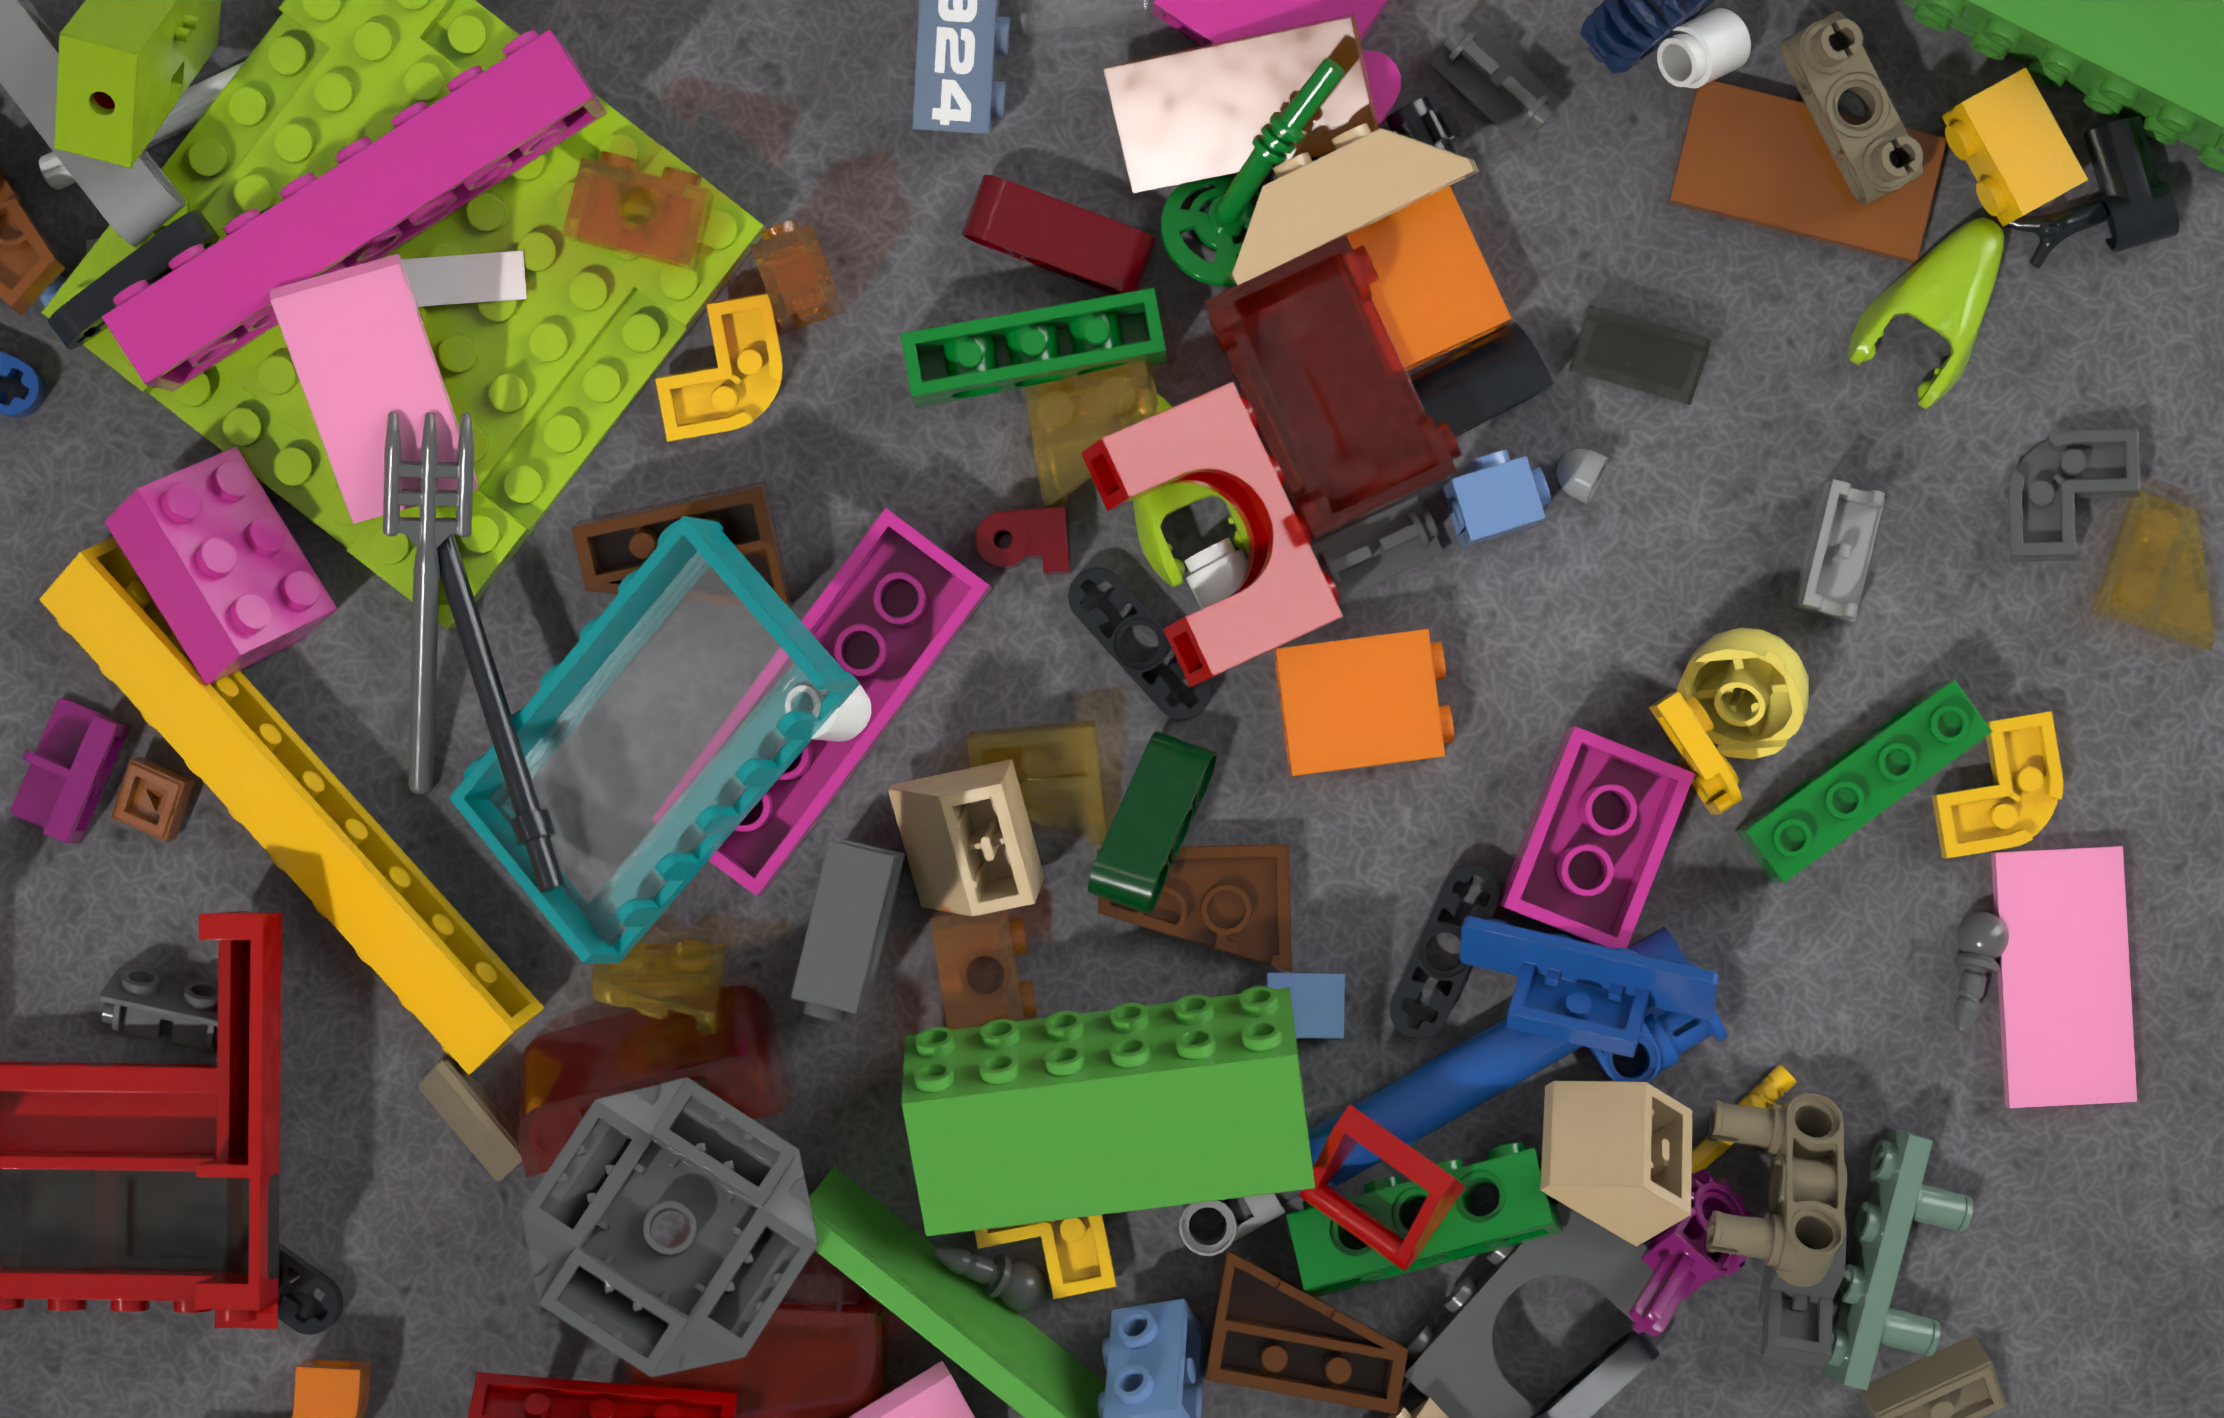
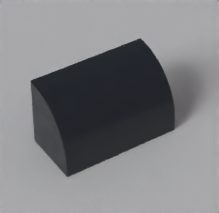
M1516 322L1401 380L1436 447L1548 390L1554 384L1538 351Z

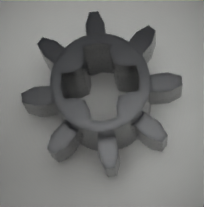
M1424 97L1386 117L1391 131L1457 154L1451 140L1459 137L1462 129L1449 104L1435 111L1429 98Z

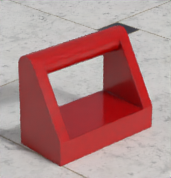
M1349 1104L1335 1124L1313 1167L1315 1188L1301 1190L1300 1197L1401 1270L1406 1271L1416 1260L1466 1187L1442 1168ZM1357 1143L1429 1193L1405 1239L1328 1185Z

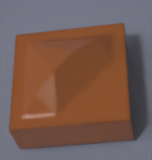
M132 758L129 760L111 818L165 842L175 840L195 780L145 758Z

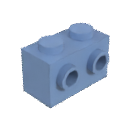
M1507 450L1495 452L1470 461V464L1465 466L1466 475L1451 479L1442 488L1460 549L1533 527L1546 518L1543 509L1551 504L1549 488L1542 469L1538 467L1531 470L1527 456L1510 461Z
M1184 1298L1112 1310L1110 1336L1105 1337L1102 1344V1355L1107 1375L1105 1391L1100 1392L1098 1396L1099 1418H1201L1206 1332Z

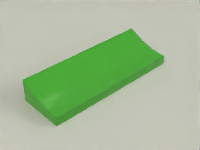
M833 1166L809 1197L818 1239L816 1252L1024 1418H1099L1098 1396L1106 1388V1383L1018 1312L1006 1307L998 1296L995 1298L985 1296L983 1284L966 1278L964 1274L959 1275L949 1270L936 1258L935 1251L937 1248Z

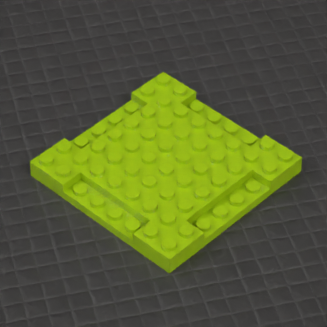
M285 0L279 7L283 12L161 168L182 196L185 206L137 247L126 242L109 225L41 313L50 318L67 301L168 225L189 212L200 210L219 235V241L228 236L224 231V227L233 219L254 208H258L261 214L283 201L279 193L292 181L308 173H314L316 178H319L339 165L335 156L350 144L364 137H369L373 143L395 129L391 124V120L406 108L421 101H424L427 107L447 96L450 94L446 87L447 84L462 72L474 66H480L483 72L506 58L502 49L520 35L476 0ZM598 96L597 98L608 114L385 256L399 254L400 259L523 251L527 299L418 307L459 428L463 413H469L472 420L474 470L478 481V489L473 490L472 533L465 538L454 535L476 602L706 310V304L713 301L767 232L762 223ZM279 325L174 392L144 384L109 328H106L93 339L83 344V346L142 392L149 393L223 452L237 446L256 478L347 548V552L413 602V568L417 546L404 533H398L396 536L385 535L383 533V516L353 524ZM420 506L401 510L400 517H420ZM436 506V518H456V506ZM439 574L438 622L447 630H455L456 625Z

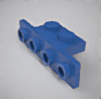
M1466 916L1461 928L1460 961L1462 963L1519 976L1507 1013L1506 1028L1634 1058L1648 1006L1710 1020L1713 1017L1719 975L1716 972L1701 969L1694 964L1686 962L1673 963L1638 955L1626 948H1608L1577 941L1564 934H1546L1515 927L1498 919L1485 920Z

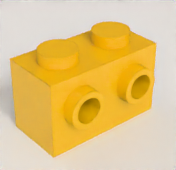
M2027 68L1963 101L1941 116L1946 124L1945 137L1949 147L1959 159L1966 160L1977 180L1976 193L1980 203L1990 215L1997 216L2002 227L2088 180Z

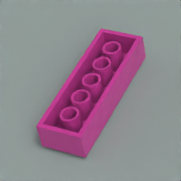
M887 508L884 509L801 621L845 672H850L867 693L871 702V716L867 726L857 736L843 742L812 739L708 860L757 897L765 894L991 591L989 584ZM782 648L653 820L657 823L665 817L795 664Z

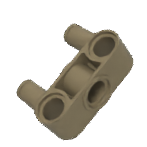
M1836 11L1781 40L1779 48L1786 68L1851 193L1861 205L1867 206L1922 177L1923 152L1920 144L1908 135L1887 94V90L1884 88L1862 46L1863 35L1861 29L1855 22L1847 19L1841 12ZM1842 93H1852L1862 101L1864 118L1859 125H1851L1845 122L1839 115L1838 100Z
M1804 1093L1795 1097L1790 1103L1771 1104L1769 1108L1748 1107L1715 1100L1708 1119L1707 1132L1709 1141L1719 1140L1746 1144L1747 1146L1763 1148L1765 1154L1771 1155V1174L1768 1187V1212L1770 1216L1769 1219L1713 1211L1707 1227V1252H1722L1763 1259L1764 1265L1773 1266V1269L1780 1278L1788 1284L1798 1287H1811L1820 1283L1830 1269L1845 1235L1847 1168L1844 1163V1121L1841 1111L1833 1101L1816 1093ZM1801 1242L1807 1243V1244L1811 1245V1246H1812L1813 1248H1815V1249L1806 1247V1246H1805L1804 1244H1802Z

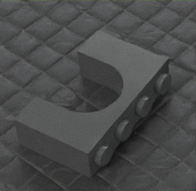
M842 839L841 842L836 840L828 841L791 994L792 999L806 1002L804 1014L829 1021L842 1022L843 1019H847V1016H851V1013L857 1014L872 1002L907 858L906 853L850 839Z
M1556 1200L1564 1232L1488 1252L1486 1258L1492 1262L1491 1266L1476 1282L1468 1276L1454 1288L1443 1303L1449 1312L1432 1330L1424 1324L1405 1343L1404 1346L1408 1349L1404 1376L1428 1398L1430 1397L1450 1418H1529L1539 1407L1501 1373L1493 1352L1494 1324L1504 1302L1515 1290L1529 1281L1544 1276H1569L1580 1279L1595 1287L1633 1321L1629 1315V1310L1653 1272L1641 1260L1647 1247L1643 1243L1637 1247Z

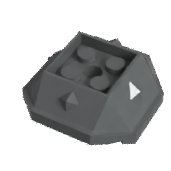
M688 1077L595 1099L521 1211L538 1304L651 1378L745 1358L818 1246L799 1149ZM666 1211L680 1212L690 1223V1232L687 1239L681 1245L673 1248L660 1246L653 1240L651 1234L653 1221L658 1215Z

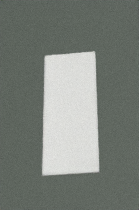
M523 251L401 259L417 307L527 299Z

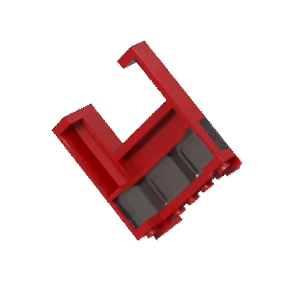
M225 911L199 914V940H218L217 1064L0 1062V1310L24 1308L25 1299H48L47 1309L53 1311L87 1309V1300H110V1310L116 1312L146 1311L150 1309V1301H173L174 1312L201 1313L215 1310L214 1328L278 1329L282 912Z

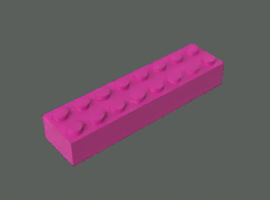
M550 29L540 36L536 30L520 35L502 49L506 58L483 72L480 66H474L462 72L447 84L446 87L450 92L447 96L427 107L424 101H421L406 108L391 120V124L395 129L373 143L369 137L355 141L335 156L339 165L319 178H316L314 173H308L297 178L280 191L279 194L283 201L261 214L258 208H254L239 215L224 227V231L228 235L227 237L208 249H205L202 244H198L183 251L168 263L172 272L152 285L147 280H141L118 293L113 298L116 308L103 315L102 318L144 384L172 392L176 391L279 325L270 301V289L385 257L608 114L567 49Z

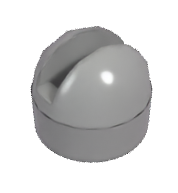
M1581 448L1565 453L1559 460L1556 471L1561 488L1569 496L1588 504L1605 473L1609 458L1593 450Z

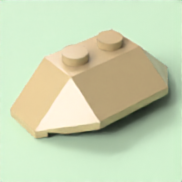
M1367 123L1352 128L1332 139L1335 151L1315 161H1312L1309 152H1305L1273 168L1278 179L1262 187L1232 275L1238 286L1247 285L1478 173L1479 170L1475 161L1387 129L1380 128L1371 133Z

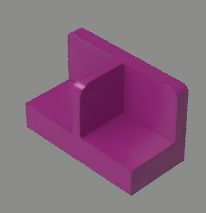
M60 698L54 707L37 749L25 750L22 759L29 762L30 765L11 807L12 814L45 828L43 834L64 843H81L131 726L67 698Z

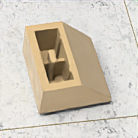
M1012 759L889 785V796L921 907L973 917L1035 904L1045 876Z
M1553 1081L1545 1086L1540 1191L1637 1247L1691 1215L1693 1110L1647 1082Z

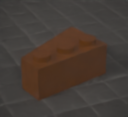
M766 481L579 520L572 527L586 591L618 594V587L622 580L629 573L643 565L658 547V538L669 525L680 520L682 516L717 521L724 528L722 532L785 604L792 609V597ZM712 567L709 568L684 598V600L707 602L711 605L746 607Z
M1227 1248L1224 1251L1204 1362L1205 1380L1397 1414L1408 1349L1402 1343Z

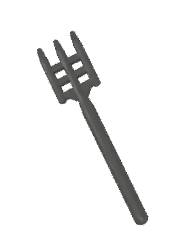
M394 411L389 412L384 450L383 533L387 536H396L398 533H404L417 546L413 568L408 786L413 793L418 795L428 794L434 787L440 573L437 547L451 534L465 538L472 533L474 441L472 420L469 413L461 415L457 462H437L438 445L434 413L427 412L425 414L421 462L401 461L398 413ZM401 477L420 478V490L400 489ZM437 478H457V489L437 490ZM400 505L420 506V517H400ZM436 506H456V518H436Z

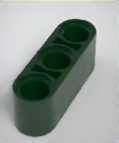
M1159 731L1153 733L1097 855L1088 882V893L1146 915L1152 913L1207 791L1214 772L1217 752Z

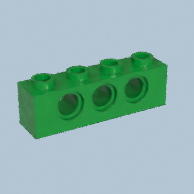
M1155 288L900 334L911 397L915 408L1158 365L1166 361V348Z
M1955 679L1941 681L1735 831L1772 882L1785 883L1993 731Z
M1511 1143L1487 1151L1488 1160L1476 1164L1463 1166L1462 1160L1436 1163L1437 1166L1456 1178L1466 1188L1416 1260L1406 1271L1401 1270L1369 1246L1359 1250L1352 1249L1349 1245V1232L1308 1202L1305 1203L1303 1201L1304 1210L1287 1214L1286 1216L1304 1290L1316 1297H1322L1564 1232L1556 1200L1540 1191L1542 1154L1535 1148L1525 1150L1524 1143ZM1392 1176L1363 1185L1365 1194L1347 1199L1405 1239L1410 1230L1409 1218L1412 1210L1418 1204L1425 1202L1429 1193L1413 1181L1402 1183L1401 1177ZM1485 1185L1497 1186L1500 1193L1497 1208L1486 1216H1475L1471 1210V1199L1475 1191Z

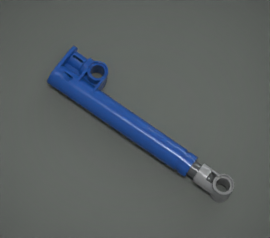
M1665 927L1627 947V949L1634 951L1638 955L1673 963H1688L1674 938ZM1648 1006L1638 1041L1644 1052V1062L1635 1073L1620 1075L1615 1070L1612 1062L1613 1053L1587 1048L1599 1070L1607 1079L1618 1082L1649 1083L1657 1074L1679 1062V1054L1711 1036L1720 1043L1727 1039L1728 1035L1716 1010H1714L1712 1019L1706 1020ZM1506 1016L1355 1102L1352 1106L1410 1146L1583 1046L1506 1028ZM1694 1020V1022L1688 1024L1687 1026H1685V1027H1683V1028H1681V1029H1679L1678 1031H1676V1032L1673 1033L1674 1030H1676V1029L1680 1028L1681 1026L1687 1024L1688 1022ZM1347 1108L1309 1129L1313 1167L1335 1124ZM1357 1143L1328 1185L1330 1187L1333 1185L1338 1187L1383 1160ZM1301 1190L1184 1204L1179 1213L1178 1220L1182 1241L1191 1251L1199 1255L1213 1256L1222 1253L1233 1242L1284 1214L1285 1211L1282 1205L1298 1197ZM1205 1207L1220 1211L1226 1220L1222 1234L1209 1241L1195 1237L1189 1229V1221L1192 1215L1197 1210Z

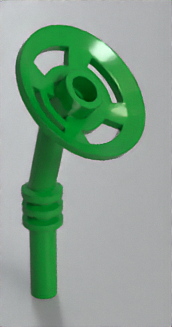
M1324 58L1284 111L1272 114L1269 118L1271 124L1266 123L1261 128L1262 135L1257 134L1252 140L1255 148L1238 173L1182 183L1171 193L1162 212L1160 224L1161 238L1167 254L1185 274L1208 285L1219 287L1238 286L1232 273L1237 261L1236 257L1239 256L1243 241L1241 243L1238 242L1241 239L1243 229H1248L1255 210L1250 200L1253 196L1259 198L1264 186L1262 182L1275 164L1279 165L1286 161L1287 155L1285 153L1291 154L1296 148L1294 142L1299 143L1305 137L1302 131L1303 127L1345 75L1344 70L1336 62L1329 58ZM1213 185V189L1203 192L1194 200L1189 210L1180 209L1185 200L1195 191ZM1214 200L1210 205L1208 213L1200 212V209L1206 203ZM1195 229L1197 236L1205 245L1217 250L1213 263L1196 255L1186 245L1181 234Z

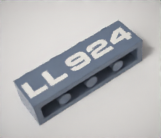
M919 0L912 129L989 134L992 130V119L1004 120L1006 81H995L996 55L1008 56L1010 17L999 16V0Z

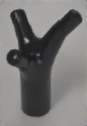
M2095 198L2057 213L2020 217L2004 227L2036 233L2039 236L2040 243L2030 263L2032 266L2040 268L2048 254L2061 241L2077 232L2106 222L2107 213L2102 201L2099 198Z

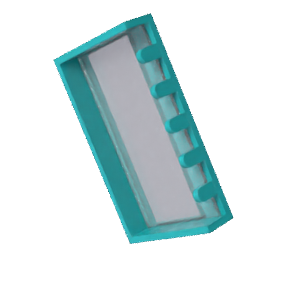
M682 516L680 520L669 525L659 536L657 541L658 547L643 565L629 573L622 580L618 587V595L604 612L583 627L579 634V642L565 659L554 665L544 674L540 681V689L526 706L512 714L541 809H548L556 834L550 837L565 886L550 892L540 893L525 845L518 846L512 828L511 820L516 815L494 745L491 746L485 755L474 760L466 768L463 774L464 780L449 797L455 807L583 964L620 963L810 743L815 733L835 710L841 707L860 684L850 672H845L813 636L722 532L724 528L717 521ZM821 702L820 714L818 717H815L812 711Z

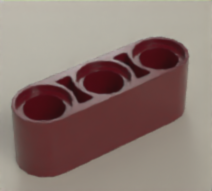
M984 174L961 233L963 237L979 245L1113 295L1137 291L1156 242L1153 236L1139 229L1009 180Z

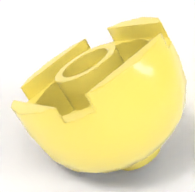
M1737 628L1715 634L1697 648L1686 666L1677 686V691L1680 692L1684 700L1694 696L1702 705L1714 725V729L1709 731L1707 735L1713 743L1717 744L1716 748L1720 754L1732 758L1753 760L1776 754L1786 746L1788 739L1798 732L1808 709L1809 677L1798 654L1782 638L1762 629Z

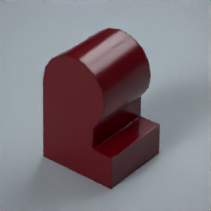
M1065 507L992 513L981 521L976 530L975 543L977 551L987 563L996 568L1009 570L1019 567L1028 559L1042 558L1043 573L1045 575L1072 574L1068 510Z

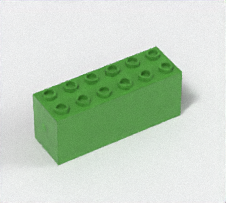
M2224 0L1902 1L1903 4L1915 9L1912 17L1920 24L1939 32H1947L1950 26L1972 37L1969 45L1980 54L2001 61L2008 55L2028 65L2027 70L2032 79L2045 86L2060 89L2063 83L2085 93L2086 96L2083 102L2099 113L2111 117H2118L2120 112L2131 117L2141 116L2143 128L2148 137L2167 145H2176L2179 140L2200 150L2197 157L2200 162L2224 173Z
M1258 986L1246 989L1240 994L1216 997L1188 995L1176 1002L1145 1006L1140 1003H1124L1114 1007L1112 1010L1081 1014L1075 1011H1060L1047 1018L1018 1022L1010 1019H997L983 1026L954 1030L945 1027H933L919 1034L905 1036L901 1104L926 1236L1315 1188L1308 1119L1290 987L1272 989L1270 987Z

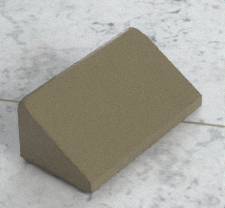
M450 1057L442 1060L419 1083L420 1091L497 1182L502 1181L533 1155L532 1151L534 1149L471 1074L468 1075L457 1061Z
M1973 1335L1935 1352L1930 1357L1926 1356L1869 1382L1867 1391L1860 1389L1872 1418H1982L2007 1406L1992 1361Z

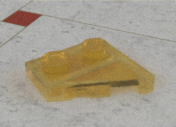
M685 940L679 943H642L638 941L620 963H594L592 973L593 1000L617 1007H631L638 1010L640 1014L663 1020L668 1015V1009L695 1016L697 1031L716 1034L727 968L726 944H706L699 940Z

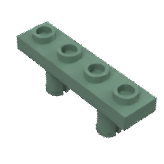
M1890 1127L1886 1128L1884 1140H1880L1876 1144L1871 1156L1870 1173L1873 1181L1867 1202H1863L1860 1205L1855 1216L1853 1230L1857 1242L1851 1264L1845 1266V1275L1837 1290V1296L1841 1302L1835 1325L1832 1326L1831 1357L1826 1368L1822 1370V1374L1843 1385L1866 1391L1868 1390L1880 1345L1930 1357L1934 1354L1939 1343L1941 1326L1937 1320L1889 1307L1912 1221L1962 1233L1969 1226L1973 1213V1200L1970 1196L1922 1183L1933 1140Z

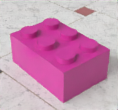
M237 446L137 488L104 521L206 686L302 641L338 610Z
M1566 727L1501 892L1498 906L1599 946L1627 949L1695 773L1579 727Z

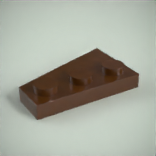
M1289 844L1183 846L1151 914L1146 915L1098 897V913L1292 972Z

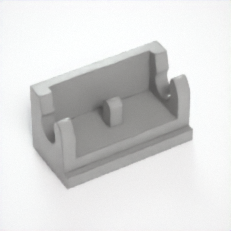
M1836 479L1822 484L1792 607L1855 622L1883 510L1885 493L1877 490H1871V492L1851 488V483Z

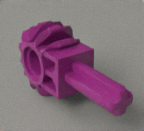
M1705 1169L1692 1173L1691 1215L1652 1237V1241L1641 1257V1260L1653 1272L1629 1310V1315L1633 1319L1631 1328L1636 1333L1646 1332L1653 1337L1662 1334L1683 1297L1687 1298L1710 1280H1716L1718 1277L1722 1279L1727 1274L1732 1275L1745 1265V1260L1749 1257L1722 1252H1707L1706 1248L1707 1227L1713 1211L1745 1217H1757L1754 1213L1747 1211L1742 1202L1745 1194L1736 1195L1730 1190L1726 1176L1715 1180Z

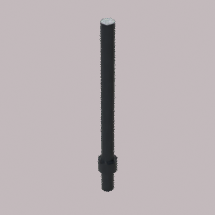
M451 534L437 547L439 574L516 815L511 820L518 846L525 845L540 893L550 892L565 886L550 839L556 833L548 809H541L458 544L455 535Z

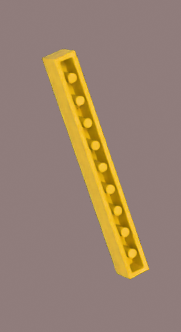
M114 536L79 552L39 599L56 618L59 626L72 635L98 664L101 672L109 680L113 681L137 707L145 721L155 728L184 759L189 770L203 780L227 807L230 815L241 823L269 853L274 864L288 874L312 901L315 909L327 918L354 947L360 959L372 967L398 996L401 1004L413 1013L438 1040L450 1058L457 1061L466 1073L470 1075L499 1053L545 1007L240 670L206 686Z

